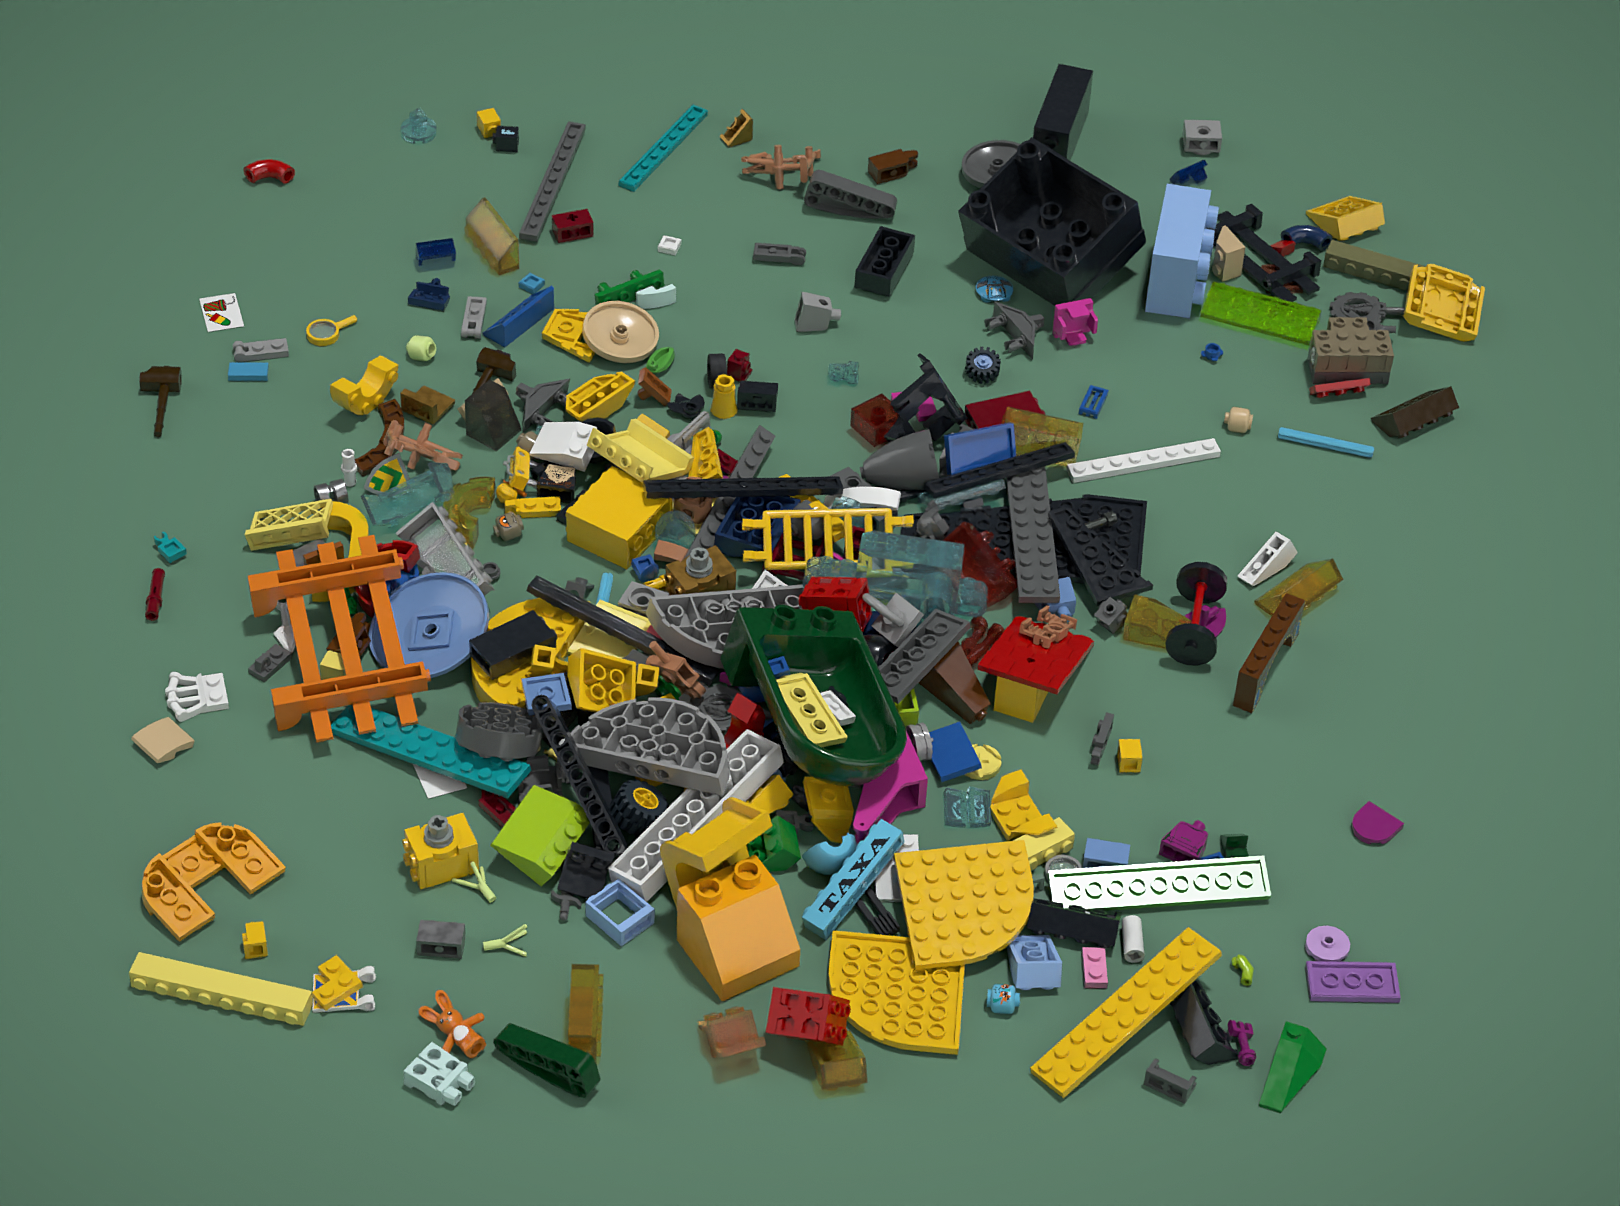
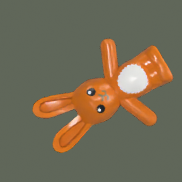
M438 990L435 993V999L443 1012L439 1014L430 1007L422 1006L419 1008L420 1016L436 1024L441 1032L448 1035L442 1047L443 1050L450 1053L453 1045L456 1043L467 1057H476L485 1048L486 1041L471 1027L482 1022L485 1018L484 1014L477 1013L463 1020L462 1015L453 1008L449 996L443 990Z

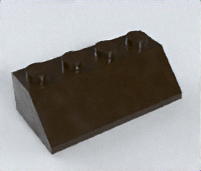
M1449 386L1427 391L1371 417V420L1389 437L1398 436L1399 439L1408 436V431L1413 430L1414 432L1423 429V424L1427 423L1429 425L1439 421L1438 417L1440 416L1445 418L1452 415L1453 410L1459 408L1452 387Z

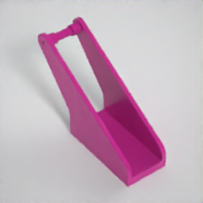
M908 733L906 746L901 757L894 764L890 765L880 777L863 786L853 823V829L856 831V844L861 840L864 841L868 836L870 828L881 819L892 824L902 812L926 806L928 777Z

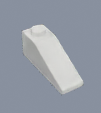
M1275 532L1237 577L1253 587L1285 568L1298 552L1290 539Z

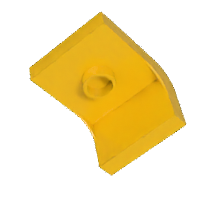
M729 797L722 804V814L693 834L685 832L675 840L666 841L660 846V856L676 909L678 888L749 857L746 845L772 827L768 811L740 799Z

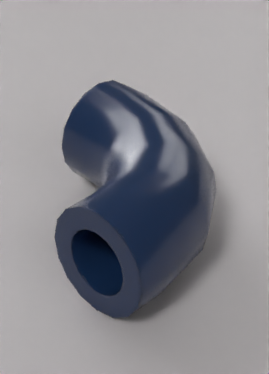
M1296 225L1281 232V240L1295 241V245L1299 243L1311 244L1321 251L1328 248L1333 240V237L1328 232L1311 225Z

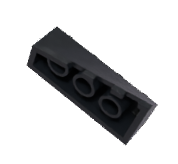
M1034 898L1031 903L1027 928L1032 929L1031 932L1043 935L1047 932L1052 933L1055 938L1066 939V937L1075 938V941L1087 944L1090 941L1097 943L1099 947L1110 948V946H1115L1122 912L1114 911V915H1110L1104 909L1095 908L1086 911V908L1080 905H1068V908H1065L1061 902Z
M1196 979L1169 1003L1176 1013L1175 1019L1183 1029L1182 1035L1191 1048V1056L1196 1061H1201L1207 1065L1238 1059L1239 1050H1234L1231 1047L1230 1042L1233 1041L1231 1036L1220 1027L1219 1023L1222 1020L1209 1007L1212 1003L1201 983Z

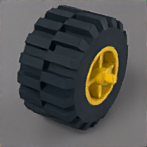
M628 780L618 790L610 803L609 809L622 830L639 837L669 807V803L666 802L667 799L662 795V792L653 785H649L645 781Z

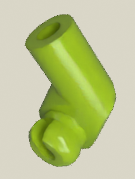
M1244 955L1233 957L1231 960L1232 966L1235 969L1240 968L1242 970L1241 984L1245 986L1251 985L1253 966Z

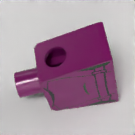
M1196 820L1192 825L1180 821L1161 839L1159 855L1174 862L1200 860L1208 840V833L1204 831L1206 829L1205 824L1199 820Z

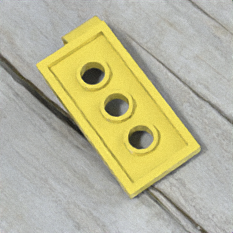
M796 673L776 679L792 719L803 735L820 747L845 743L847 739L846 733L807 673ZM804 709H807L812 713H807Z

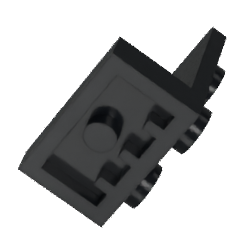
M740 381L737 409L776 412L778 383Z
M572 842L567 850L557 889L586 899L596 895L604 888L608 867L612 864L615 854Z

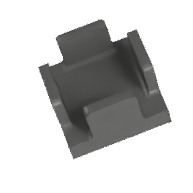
M547 755L526 757V763L530 764L531 772L517 787L519 803H521L533 785L563 797L560 763H555V766H548Z

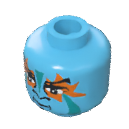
M994 984L992 989H988L987 1007H991L993 1013L1012 1014L1015 1006H1020V993H1016L1013 985Z

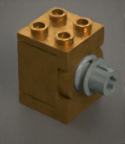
M716 545L708 549L694 548L690 556L684 558L681 563L677 560L666 565L664 592L669 593V595L736 590V570Z

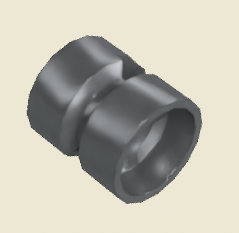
M342 478L330 481L329 485L323 483L313 487L316 501L332 499V501L345 504L349 502L348 492Z

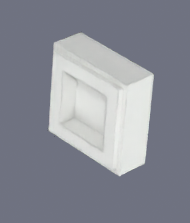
M664 235L658 245V252L676 255L681 246V239Z

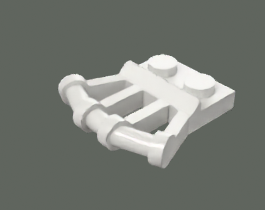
M178 672L170 673V682L165 689V695L168 698L167 706L175 712V717L178 721L183 722L200 713L229 709L223 673L202 676L200 673L196 677L183 676ZM177 685H186V687L177 688Z

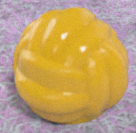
M507 483L500 484L496 489L497 498L501 503H505V500L517 499V490L511 488Z

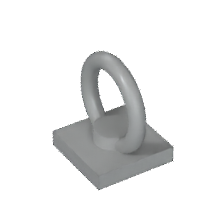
M868 593L863 595V600L880 613L871 626L897 647L908 637L924 616L922 612L897 593L886 606Z

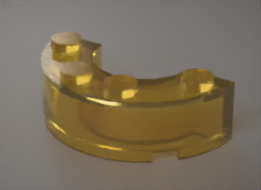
M495 477L470 478L467 483L462 485L461 483L456 484L445 496L443 507L449 513L447 517L454 521L458 527L456 531H459L465 537L466 542L464 543L470 546L471 549H474L479 537L478 518L471 516L469 513L476 509L491 507L496 495Z

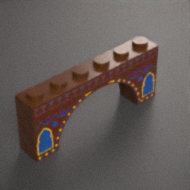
M1288 593L1283 597L1239 670L1233 701L1234 707L1253 713L1260 701L1264 683L1282 644L1292 647L1299 635L1305 604L1304 599Z

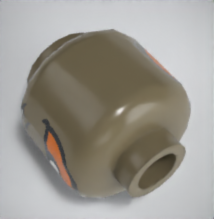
M513 512L496 517V525L493 526L496 537L500 536L503 541L521 536V530H524L519 514L515 515Z

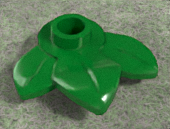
M661 675L658 676L655 692L659 698L671 693L676 700H679V697H681L679 688L671 682H666Z

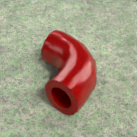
M273 159L258 160L243 168L246 178L252 183L268 177L276 178L282 183H289L295 175V169L290 165Z

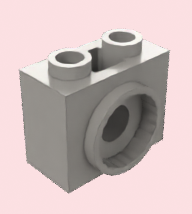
M1184 120L1182 135L1185 152H1193L1198 155H1207L1211 152L1220 153L1222 144L1220 121Z
M632 581L618 601V607L648 618L646 611L650 597L668 596L669 593Z

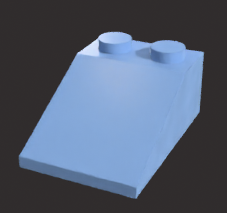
M1049 935L1017 936L1006 947L1012 980L1016 988L1021 990H1030L1032 988L1050 990L1054 987H1061L1062 961Z

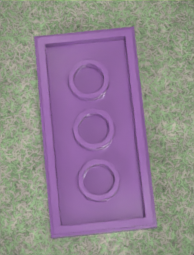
M1306 961L1310 1001L1400 1003L1401 997L1395 963Z

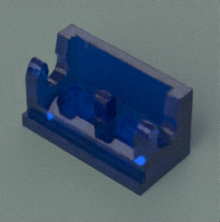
M453 238L416 243L418 266L423 264V260L450 256L451 261H456V249Z

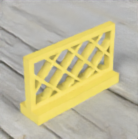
M332 499L255 512L251 528L246 530L244 534L250 550L328 538L329 531L327 525L333 506Z

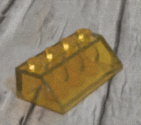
M486 197L482 198L466 217L465 234L472 239L474 246L481 251L482 257L488 260L491 269H494L498 275L518 270L519 241Z
M1011 407L1006 408L1001 424L1014 423L1016 456L1066 442L1075 451V458L1055 464L1067 466V464L1076 463L1082 439L1083 423Z
M1333 558L1307 563L1254 602L1266 613L1273 616L1283 597L1288 593L1305 600L1304 611L1311 607L1310 603L1322 599L1324 593L1338 587L1337 584L1343 578Z

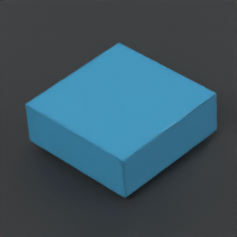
M529 273L518 284L519 288L534 294L545 285V280Z

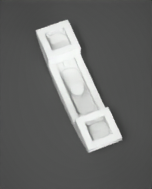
M880 487L843 489V495H826L824 505L828 509L877 507L890 508L892 511L898 510L901 493L900 491Z

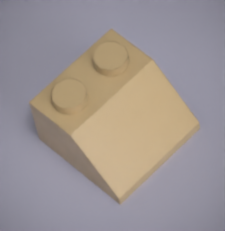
M1222 226L1216 243L1212 266L1214 275L1222 282L1241 276L1245 246L1227 226Z

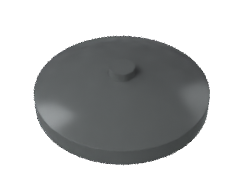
M992 140L975 145L965 153L962 159L963 176L969 183L981 188L1017 152L1020 144L1008 140Z

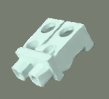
M431 1042L419 1054V1058L416 1057L404 1070V1085L411 1089L416 1087L429 1098L436 1100V1103L441 1106L445 1101L455 1106L462 1097V1092L457 1089L461 1086L467 1091L475 1085V1077L467 1072L466 1063L460 1062L457 1058Z

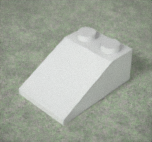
M545 422L529 455L559 465L574 467L576 470L585 472L594 453V450L587 446V442L592 429H597V427L581 422Z
M903 835L905 842L896 853L919 851L918 835ZM894 856L875 878V894L881 902H902Z

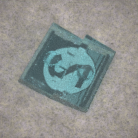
M969 786L967 791H961L946 787L943 792L945 825L963 828L991 825L989 790Z

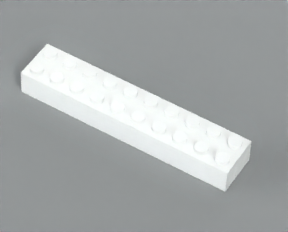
M746 729L727 748L730 775L723 796L687 788L608 867L611 882L613 883L620 879L647 902L668 881L660 856V846L666 841L675 840L685 832L693 834L722 814V804L729 797L746 802L784 763L780 745Z

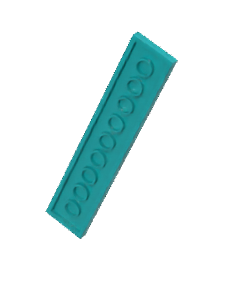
M348 705L331 724L332 733L335 736L505 798H509L531 772V766L528 763L514 758L512 761H504L500 757H480L479 753L459 746L455 737L425 726L413 724L401 727L399 717L372 707L376 732L359 735L353 705Z

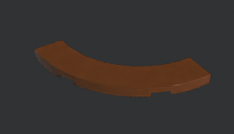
M396 399L378 405V411L383 417L385 429L376 448H372L366 454L355 459L357 471L362 477L370 474L375 466L390 457L384 453L387 446L383 444V440L391 421L397 420L400 425L404 426L403 412ZM403 427L402 432H401V435H403V436H404L405 427ZM394 449L392 456L398 451L397 449Z

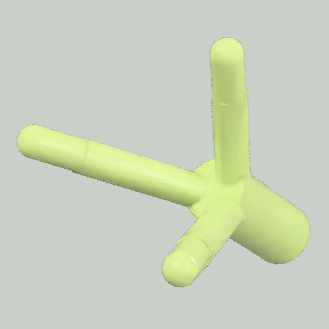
M471 862V866L479 884L452 878L454 883L479 889L489 903L496 900V896L486 884L484 867L481 866L479 868V873L475 862Z
M524 924L502 939L483 942L484 951L505 948L524 957L527 956L526 952L506 944L527 934L525 930L527 925Z

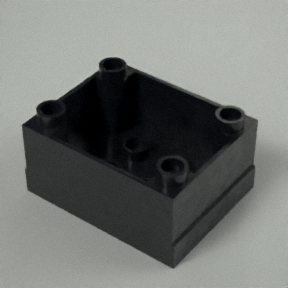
M1032 137L1028 141L1022 142L1018 146L1017 152L979 190L972 192L968 197V201L958 211L966 250L1054 306L1088 298L1092 299L1146 244L1145 232L1142 228L1139 206L1136 200Z

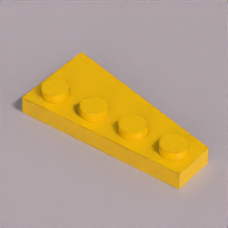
M707 427L693 435L691 455L694 457L688 477L722 479L714 431Z

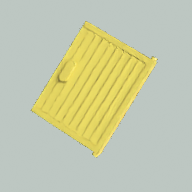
M599 600L596 605L646 632L651 625L648 618L603 600ZM585 622L567 652L571 655L578 649L584 648L623 658L632 649L637 650V648Z

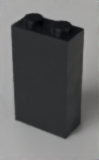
M532 610L470 639L469 652L470 656L484 672L494 680L531 662L535 644L556 648L557 634L554 629H550L542 616H538Z

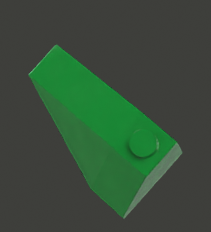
M1285 1022L1259 1107L1282 1113L1296 1097L1297 1092L1309 1082L1312 1075L1320 1070L1327 1048L1309 1028Z

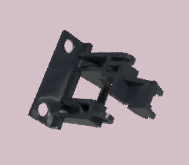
M921 353L917 356L922 362V365L919 367L924 374L891 401V406L898 419L888 433L884 435L888 443L915 433V430L908 421L920 411L918 407L929 397L944 403L943 407L922 423L926 430L929 429L933 441L938 440L955 423L960 425L968 418L930 360Z

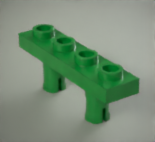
M660 269L646 275H642L638 270H634L630 273V281L617 286L609 287L607 283L602 282L597 287L598 293L594 294L595 304L598 305L608 301L630 302L636 300V292L650 286H653L656 290L665 287L664 274Z

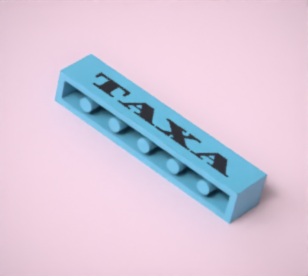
M883 819L874 824L864 841L861 840L857 844L852 856L845 859L839 872L832 875L827 887L817 894L815 902L804 910L802 919L805 928L827 940L833 930H835L891 860L894 853L905 842L903 832Z

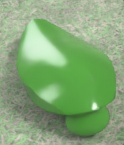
M663 347L656 350L648 359L646 368L653 374L666 370L675 358L674 348Z

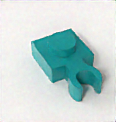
M162 532V539L154 536L158 552L169 563L187 554L186 548L175 537L169 540L166 532Z

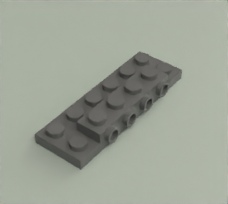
M935 609L889 655L882 665L878 666L895 703L899 704L971 628L969 621Z

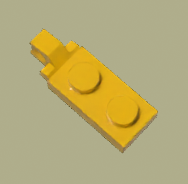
M560 496L505 500V514L513 512L516 515L519 514L521 518L557 516L561 511Z

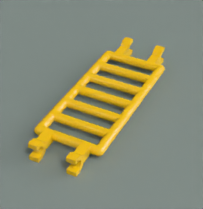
M890 508L766 510L762 513L761 520L742 519V531L763 529L764 551H744L743 562L764 561L766 570L893 567L894 558L914 559L915 547L894 548L893 527H912V524H914L913 515L892 517V510ZM872 516H884L886 559L874 560ZM823 517L825 561H813L811 518ZM831 517H844L845 560L833 561ZM852 517H864L866 560H854ZM771 518H783L784 562H772ZM791 518H803L805 561H793Z

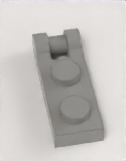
M468 296L461 330L462 338L474 336L475 339H481L487 298Z
M286 338L248 343L235 341L232 345L234 359L237 362L289 357Z

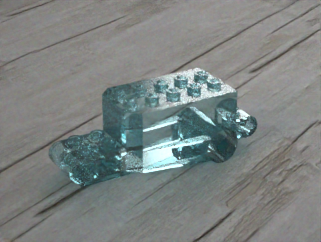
M869 531L862 533L858 563L849 559L836 560L829 556L810 558L805 566L804 588L811 577L867 578L870 595L886 606L897 593L924 614L923 620L935 609L951 615L959 614L972 617H980L987 610V585L970 577L961 578L964 544Z

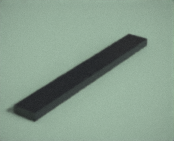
M1066 442L926 482L925 489L934 499L1075 458V451Z

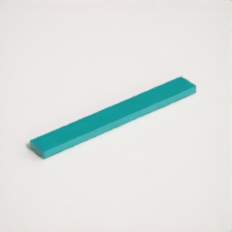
M692 105L618 181V186L635 192L708 116V110Z

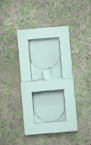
M673 284L658 290L650 286L636 292V306L642 309L657 308L676 303V287Z

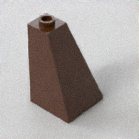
M957 642L924 676V679L919 684L971 724L976 720L979 722L987 716L988 713L986 711L990 706V702L960 643Z

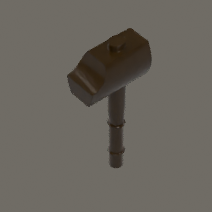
M487 347L481 350L476 366L477 371L482 372V375L473 389L470 398L487 386L492 375L512 381L516 378V363L511 360V354Z
M152 366L147 371L140 372V390L159 392L156 422L154 424V436L156 437L162 435V429L164 428L163 421L168 393L180 392L181 367Z

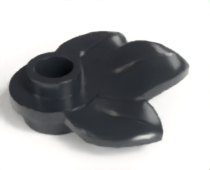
M678 393L675 397V402L667 403L671 411L682 414L687 419H695L705 405V401L700 394L690 400Z

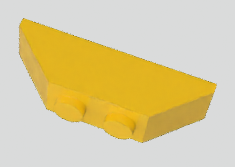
M622 371L616 372V374L593 377L566 395V412L581 422L591 418L605 419L623 406L635 385V380Z

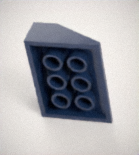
M790 496L736 497L715 533L714 546L716 545L722 554L731 557H741L744 551H764L763 529L742 531V519L761 520L764 511L792 510L801 500ZM771 518L772 553L783 535V518Z

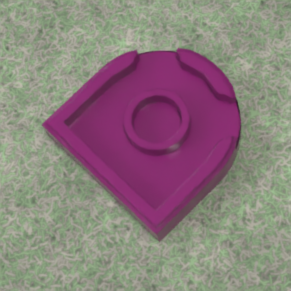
M1370 801L1356 812L1352 820L1354 835L1360 841L1371 844V842L1385 844L1404 826L1402 821Z

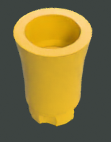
M726 374L719 375L714 384L713 401L710 411L717 418L728 419L737 413L734 379Z

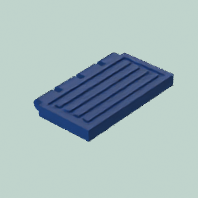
M1004 423L944 435L947 475L957 474L1016 456L1014 423Z

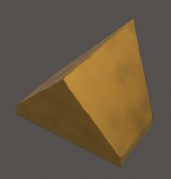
M741 109V114L734 118L735 120L731 126L727 127L728 130L725 134L720 135L729 147L753 140V119L744 109Z

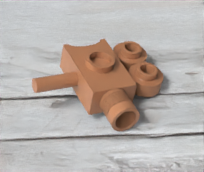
M656 641L650 643L649 647L656 655L649 656L646 660V665L659 667V675L666 682L675 684L679 688L681 695L686 694L693 699L696 697L701 698L705 694L706 689L696 681L700 675L689 666L686 659L666 653Z

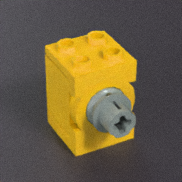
M464 813L449 817L435 815L421 829L419 825L404 829L405 839H402V844L406 853L403 854L405 865L410 866L411 878L413 882L417 881L420 890L452 881V878L458 879L475 874L471 862H475L479 871L478 843Z

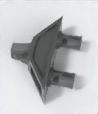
M994 301V317L984 320L985 327H988V331L1000 325L1004 327L1014 338L1004 342L1005 350L1011 353L1022 348L1033 360L1035 331L1044 326L1045 318L1041 314L1028 316L1024 311Z
M570 378L537 384L534 388L523 383L516 387L515 394L524 402L522 433L531 425L537 424L542 428L545 422H553L542 415L557 402L566 407L565 393L568 391Z

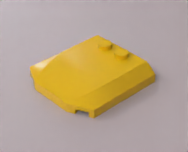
M1427 264L1426 267L1414 265L1411 271L1403 317L1410 325L1462 342L1475 340L1478 333L1485 288L1483 286L1479 288L1472 282L1473 278L1468 275L1435 264Z

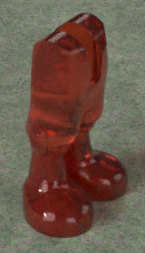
M975 615L970 621L972 635L961 641V647L972 668L984 657L989 647L1000 638L1005 630L997 623L992 624L988 629L986 619L980 615ZM985 637V639L981 643L977 644L981 639Z

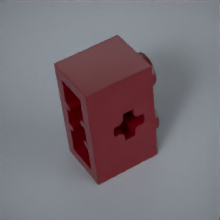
M588 209L552 215V231L558 243L594 237V222Z

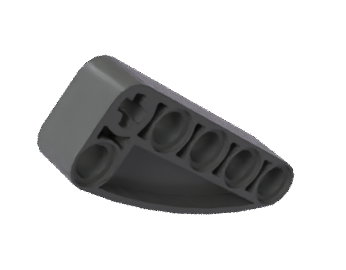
M823 170L813 172L804 197V202L809 207L837 215L868 219L893 217L898 201L892 194Z

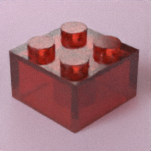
M881 393L851 408L850 426L873 447H876L887 441L884 435L891 429L898 416L893 411L891 401Z

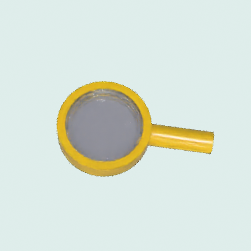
M353 315L336 323L329 319L315 320L307 326V339L310 343L317 346L331 345L339 339V330L356 323L357 318Z

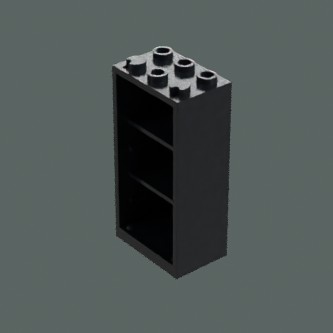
M1058 64L1036 121L1033 138L1071 161L1089 113L1093 70Z

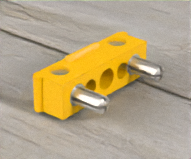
M516 447L514 453L508 455L507 461L504 460L503 465L507 467L509 486L521 491L524 490L526 485L537 489V481L529 478V467L534 468L539 463L531 461L530 455L526 450Z

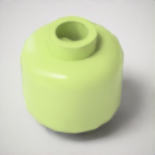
M416 335L407 343L406 349L411 359L429 361L436 353V344L430 337Z

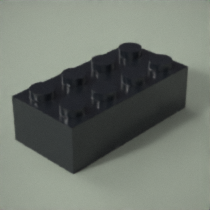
M880 226L855 270L854 288L890 297L914 253L915 235Z

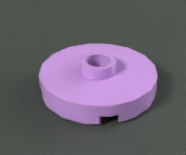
M1318 926L1308 933L1305 948L1310 957L1312 955L1315 961L1341 962L1349 954L1350 941L1348 936L1336 927Z

